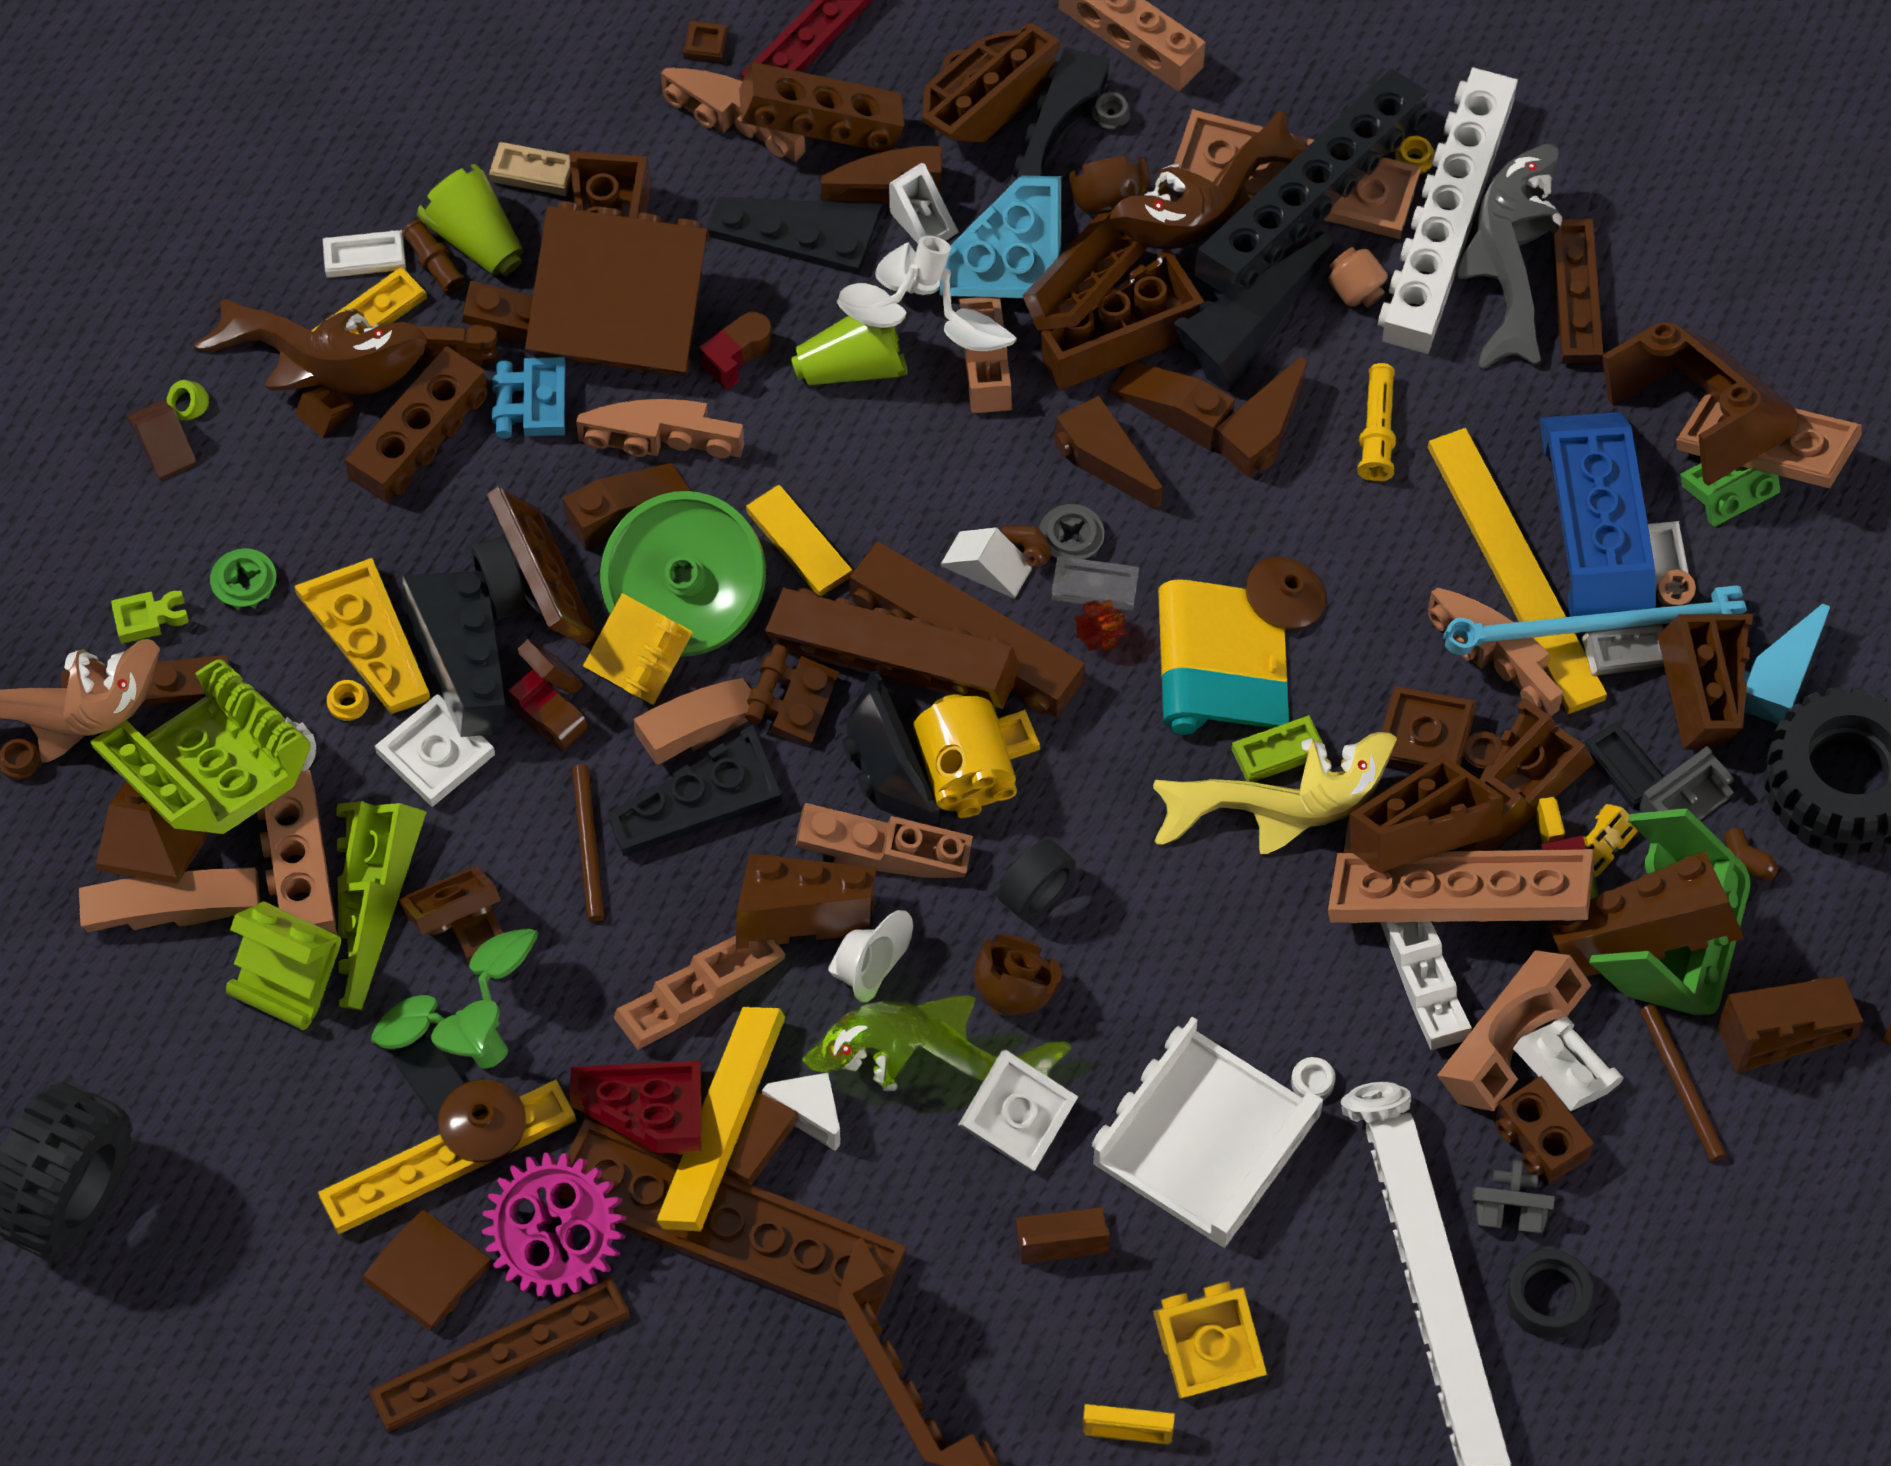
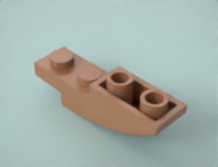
M665 68L661 72L662 92L665 99L676 108L684 107L692 112L697 121L707 128L713 126L725 133L734 123L739 132L744 136H755L763 141L769 151L775 156H786L795 163L805 153V139L803 135L741 123L739 89L743 81L721 74L687 68Z
M674 399L621 402L579 414L576 421L578 439L587 446L594 449H605L607 446L623 449L626 453L635 457H643L646 454L658 456L661 442L667 443L671 448L680 451H686L690 448L704 450L717 458L741 457L744 446L743 424L708 418L707 403Z
M1436 588L1431 592L1428 615L1433 625L1439 631L1446 630L1451 621L1456 618H1466L1475 624L1482 623V626L1514 623L1498 611L1459 593L1441 588ZM1459 636L1453 637L1457 642L1465 644L1463 638ZM1533 637L1483 642L1482 645L1475 646L1468 654L1461 655L1467 661L1472 659L1480 669L1494 660V667L1497 673L1507 682L1512 680L1521 690L1522 700L1525 698L1550 716L1560 710L1563 691L1545 673L1549 653Z
M805 803L801 812L795 847L833 856V863L873 867L876 868V871L916 877L956 878L965 877L967 873L973 836L893 816L886 823Z

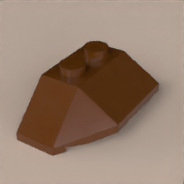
M1033 23L1022 25L1021 29L1003 31L978 39L924 86L923 122L951 140L986 142L1039 96L1061 46L1060 40Z

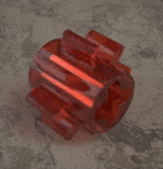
M1110 599L1100 603L1097 600L1083 604L1085 613L1074 617V620L1077 622L1076 637L1088 644L1089 651L1099 649L1100 647L1105 651L1118 646L1116 637L1127 634V631L1124 629L1125 613L1112 607L1113 601Z

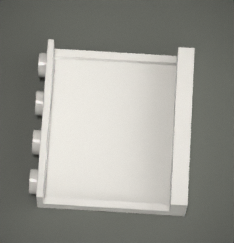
M1191 1017L1184 1028L1177 1026L1171 1033L1165 1044L1167 1051L1160 1061L1153 1059L1148 1064L1140 1079L1143 1084L1135 1094L1128 1092L1122 1099L1116 1111V1114L1119 1116L1112 1126L1104 1125L1099 1130L1092 1142V1147L1094 1148L1093 1164L1225 1248L1320 1117L1323 1099L1309 1090L1303 1098L1197 1032V1019Z

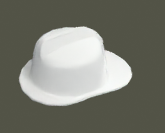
M897 910L889 914L875 930H853L843 939L829 966V972L833 977L853 987L854 995L859 1002H868L875 996L884 977L907 950L913 931L912 917L907 911Z

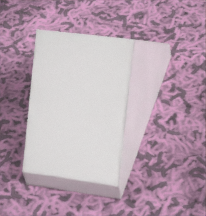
M920 163L889 183L890 213L917 243L924 236H935L946 241L958 233L924 163Z
M998 528L960 531L941 563V566L1014 599L1032 569L1025 562L1027 558Z
M828 1073L768 1083L762 1090L763 1095L798 1111L799 1121L795 1125L797 1128L831 1149L837 1150L840 1145V1127Z

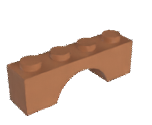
M1535 950L1440 1070L1437 1076L1459 1105L1494 1111L1518 1080L1512 1072L1510 1064L1515 1051L1513 1047L1520 1038L1549 1021L1567 1017L1587 992L1591 984L1570 955Z

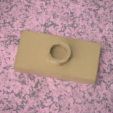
M499 142L489 172L490 182L567 196L572 180L569 155Z

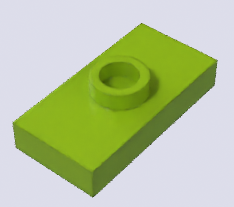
M1308 715L1233 742L1231 750L1246 781L1256 782L1306 764L1308 753L1302 750V741L1313 738L1314 741L1323 742Z

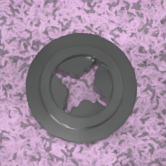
M1066 504L1052 509L1044 516L1039 527L1051 547V556L1059 559L1063 565L1067 561L1077 562L1081 565L1085 559L1089 557L1095 558L1098 550L1104 543L1105 532L1101 519L1094 511L1082 505ZM1062 529L1068 530L1071 533L1076 529H1081L1079 532L1080 542H1076L1073 539L1063 542L1064 531Z

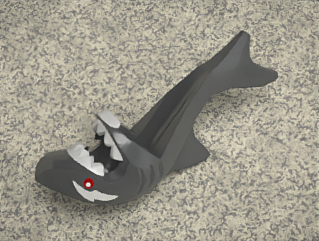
M1543 144L1519 155L1493 178L1482 200L1478 232L1463 254L1458 269L1459 279L1482 276L1498 279L1502 285L1507 304L1502 325L1491 336L1481 351L1478 366L1481 370L1490 367L1507 355H1517L1532 365H1537L1541 362L1536 340L1534 305L1527 271L1519 246L1529 243L1549 231L1555 234L1560 229L1562 216L1549 201L1542 202L1539 199L1546 198L1551 193V182L1559 168L1558 148L1553 144Z

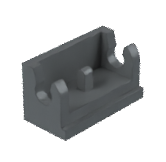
M1706 746L1645 791L1639 811L1646 813L1688 809L1696 818L1702 820L1733 797L1734 792L1728 785L1734 779Z

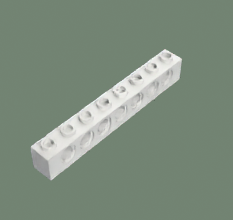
M1472 67L1468 81H1460L1454 101L1455 104H1459L1457 113L1449 112L1444 128V135H1448L1446 144H1438L1434 156L1433 166L1438 167L1435 176L1428 174L1423 188L1422 197L1427 198L1424 208L1417 206L1411 225V229L1416 230L1414 238H1406L1400 256V261L1405 262L1402 272L1395 270L1391 280L1389 293L1394 294L1391 304L1384 302L1380 312L1378 326L1384 327L1382 342L1429 354L1515 99L1517 79ZM1432 239H1435V240H1439V241H1441V242H1433V241H1431V240H1432ZM1425 271V272H1428V273H1430V274H1422V273H1419V272ZM1408 304H1417L1419 307H1412Z

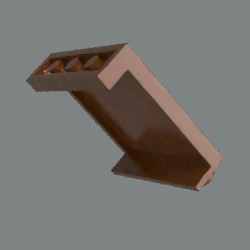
M558 202V207L547 206L525 346L527 353L540 357H565V360L688 377L690 369L689 354L706 242L709 241L710 237L708 230L701 228V222L690 219H678L677 224L661 222V216L648 213H638L637 219L621 217L622 211L612 208L599 207L597 213L582 211V205L571 202Z

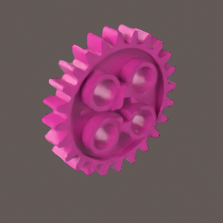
M544 1153L542 1166H540L535 1158L527 1157V1171L513 1165L510 1167L514 1177L513 1181L504 1178L497 1180L504 1190L502 1195L489 1193L488 1198L497 1206L495 1210L483 1211L485 1217L494 1221L493 1226L482 1230V1234L494 1236L495 1242L485 1249L486 1252H499L501 1254L493 1265L495 1268L510 1267L505 1280L513 1282L522 1277L520 1290L529 1291L537 1283V1296H546L552 1285L555 1296L564 1297L566 1284H568L574 1293L582 1291L581 1279L592 1285L598 1283L594 1273L595 1269L604 1272L611 1270L608 1263L604 1260L606 1255L620 1256V1252L611 1244L613 1240L625 1239L626 1236L615 1230V1224L625 1221L626 1216L614 1214L613 1208L623 1202L622 1198H609L607 1196L615 1184L611 1181L598 1183L603 1172L600 1168H594L586 1174L587 1160L579 1158L574 1166L571 1167V1155L562 1153L556 1165L553 1154ZM570 1184L575 1190L576 1198L572 1206L563 1208L558 1199L559 1191L565 1185ZM541 1188L546 1190L548 1209L540 1197L539 1190ZM530 1200L535 1207V1215L531 1222L523 1224L518 1217V1209L524 1201ZM552 1217L561 1218L562 1224L556 1227L557 1234L548 1232L546 1228L547 1225L552 1223ZM580 1226L587 1227L591 1236L590 1243L583 1250L577 1249L573 1243L574 1232ZM543 1241L548 1245L550 1255L547 1262L539 1266L533 1260L532 1253L536 1244ZM560 1241L564 1249L568 1252V1262H564L562 1260V1249Z

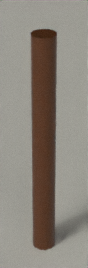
M578 764L572 767L587 919L588 922L603 921L605 917L589 767L585 764Z
M1655 1004L1645 1006L1640 1010V1013L1710 1162L1724 1159L1727 1156L1657 1006Z

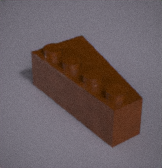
M569 151L575 203L582 205V211L597 213L599 207L612 208L622 211L621 217L637 219L638 213H647L652 185L647 156Z
M1167 247L1157 254L1156 261L1147 267L1140 265L1130 272L1129 279L1116 288L1112 287L1077 326L1042 331L1043 364L1060 391L1181 343L1174 323L1181 317L1189 319L1199 313L1200 305L1205 302L1170 248Z
M1706 851L1683 858L1677 863L1646 874L1637 880L1590 899L1588 920H1546L1560 953L1570 955L1585 977L1600 974L1589 963L1591 955L1649 951L1657 959L1666 958L1665 951L1689 945L1690 950L1694 951L1707 948L1708 940L1727 936L1729 942L1744 939L1730 902Z

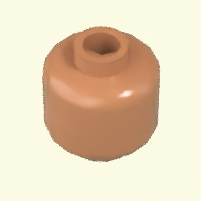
M1351 247L1329 265L1332 272L1329 275L1328 282L1347 306L1354 307L1363 303L1368 308L1385 295V291L1381 287L1386 283L1388 273L1368 249L1357 251L1354 247Z

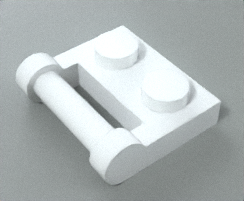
M1568 1017L1556 1019L1550 1025L1521 1037L1513 1049L1539 1077H1543L1570 1111H1573L1608 1094L1622 1082L1624 1077L1614 1067L1610 1069L1573 1030L1574 1023Z

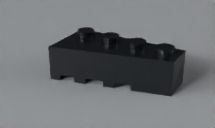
M483 571L403 575L402 609L406 617L409 616L414 627L413 633L416 640L425 651L430 671L439 682L442 689V697L460 737L502 735L505 699L490 594Z

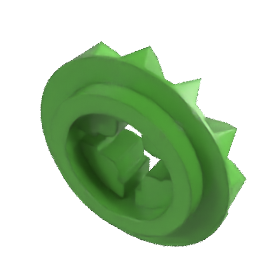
M237 549L226 553L215 563L210 574V584L213 593L218 597L222 605H232L237 611L241 607L251 606L255 609L260 601L270 599L271 591L277 586L276 570L272 561L262 552L254 549ZM239 568L248 578H251L248 590L243 588L240 583H236L238 582Z

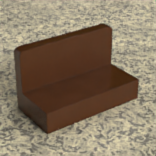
M1103 1207L1016 1218L1015 1223L1021 1264L1109 1253L1110 1234L1109 1228L1105 1225Z

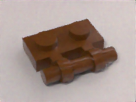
M774 645L770 656L764 658L760 667L762 676L758 686L751 690L747 699L749 708L745 718L751 723L760 724L764 713L772 716L775 720L770 733L796 744L809 747L839 672L803 656L800 657L795 669L788 667L785 661L789 650L782 645ZM777 682L788 686L782 701L775 698L772 694Z

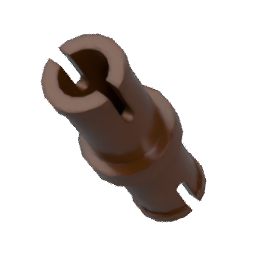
M420 219L408 223L402 230V236L407 239L419 256L418 263L424 270L430 271L444 294L449 295L462 288L466 279L448 257L449 250L443 243L437 242Z

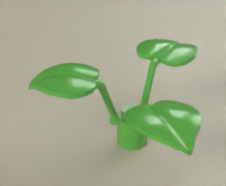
M522 929L505 932L487 940L477 949L471 958L470 969L474 974L480 975L478 981L483 1000L473 1002L463 1010L457 1011L456 1015L444 1019L441 1015L434 1013L438 1006V1002L434 997L428 995L410 997L395 1005L381 1018L373 1031L370 1040L372 1044L375 1043L385 1049L402 1048L419 1039L427 1031L430 1023H436L438 1025L435 1027L431 1039L440 1050L456 1055L473 1057L478 1067L482 1069L491 1068L499 1064L508 1054V1047L496 1030L500 1024L498 1021L500 1009L491 1000L488 982L490 978L500 979L507 976L523 962L538 937L537 930Z

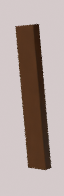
M612 1277L377 1386L368 1392L387 1433L631 1319V1315Z

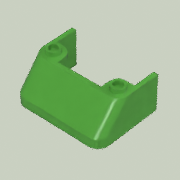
M1688 809L1630 814L1628 822L1651 843L1645 858L1646 873H1653L1677 863L1683 858L1706 851L1740 926L1750 891V876L1745 864ZM1727 936L1708 940V947L1691 951L1689 945L1665 951L1666 958L1657 959L1649 951L1591 955L1589 963L1627 997L1691 1015H1711L1719 1008L1736 941L1729 942Z

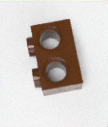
M1542 1076L1499 1103L1495 1118L1497 1120L1495 1126L1498 1133L1508 1144L1515 1143L1523 1154L1521 1159L1527 1171L1532 1175L1540 1176L1547 1186L1590 1159L1594 1142ZM1530 1112L1538 1120L1534 1122L1523 1121L1518 1116V1113ZM1548 1145L1558 1146L1563 1150L1564 1154L1560 1156L1550 1155L1544 1150V1147Z

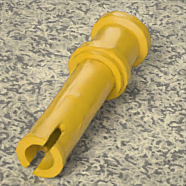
M1377 363L1369 368L1366 429L1363 430L1359 437L1363 454L1362 461L1358 464V475L1365 480L1387 481L1394 475L1391 450L1396 445V437L1391 430L1395 369L1391 365Z

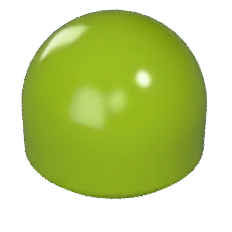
M180 380L170 388L167 395V403L175 410L179 420H191L201 416L207 410L209 396L205 388L197 382ZM188 391L191 398L190 405L185 411L180 412L176 408V401L180 395Z

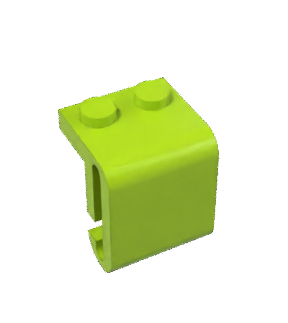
M261 902L235 914L230 930L243 936L234 962L235 965L241 967L238 980L232 979L228 981L226 994L301 1030L307 1029L318 1012L341 945V937L266 902Z

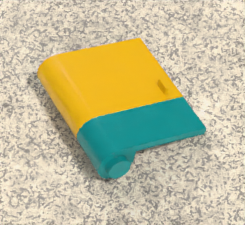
M1180 579L1163 583L1159 587L1158 595L1164 726L1171 729L1175 734L1188 735L1194 733L1208 719L1267 728H1275L1289 723L1285 629L1270 625L1261 619L1250 606L1244 588Z

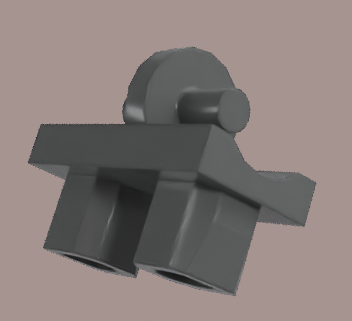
M1513 1159L1511 1172L1494 1170L1493 1183L1509 1185V1191L1484 1187L1473 1188L1472 1201L1477 1202V1226L1501 1229L1504 1205L1521 1207L1518 1231L1541 1234L1547 1220L1548 1211L1554 1210L1555 1196L1519 1192L1520 1186L1537 1188L1538 1175L1522 1173V1160Z

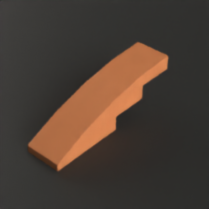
M255 868L186 871L178 884L135 877L79 888L81 927L87 933L128 924L133 930L173 921L178 926L195 925L235 916V914L260 903L258 871Z
M736 936L694 955L690 966L656 981L652 992L617 1008L614 1019L637 1050L691 1022L783 961L786 954L779 945H776L774 939L749 942V948L736 949Z

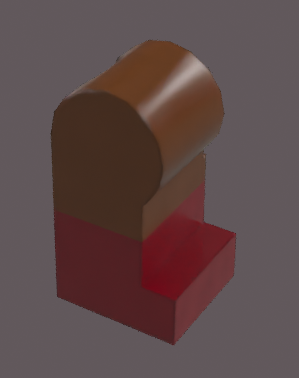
M750 312L740 316L699 347L700 365L728 390L739 381L738 369L752 358H760L766 355L771 349L770 321L766 316L757 312Z
M534 669L508 690L511 709L560 751H564L588 730V724L578 709L566 701Z

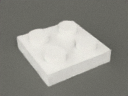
M438 694L375 745L376 754L431 807L436 805L495 755L494 747L483 736L460 737L444 699Z
M1005 1050L1000 1053L958 1126L1032 1172L1036 1170L1078 1096Z

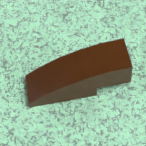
M921 146L890 150L845 164L821 176L822 201L890 205L889 183L920 163L926 165L938 192L941 193L942 146Z

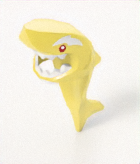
M1376 732L1369 734L1356 744L1344 745L1342 751L1344 759L1341 760V767L1344 770L1340 772L1329 771L1331 769V761L1326 758L1325 744L1314 741L1313 738L1302 741V750L1307 752L1308 755L1300 790L1247 781L1208 779L1178 782L1155 780L1153 789L1161 796L1167 808L1166 818L1155 838V843L1157 845H1165L1179 839L1202 815L1222 807L1252 812L1259 825L1260 854H1269L1288 844L1309 827L1325 825L1344 819L1351 812L1361 807L1374 793L1384 773L1397 738L1389 732Z

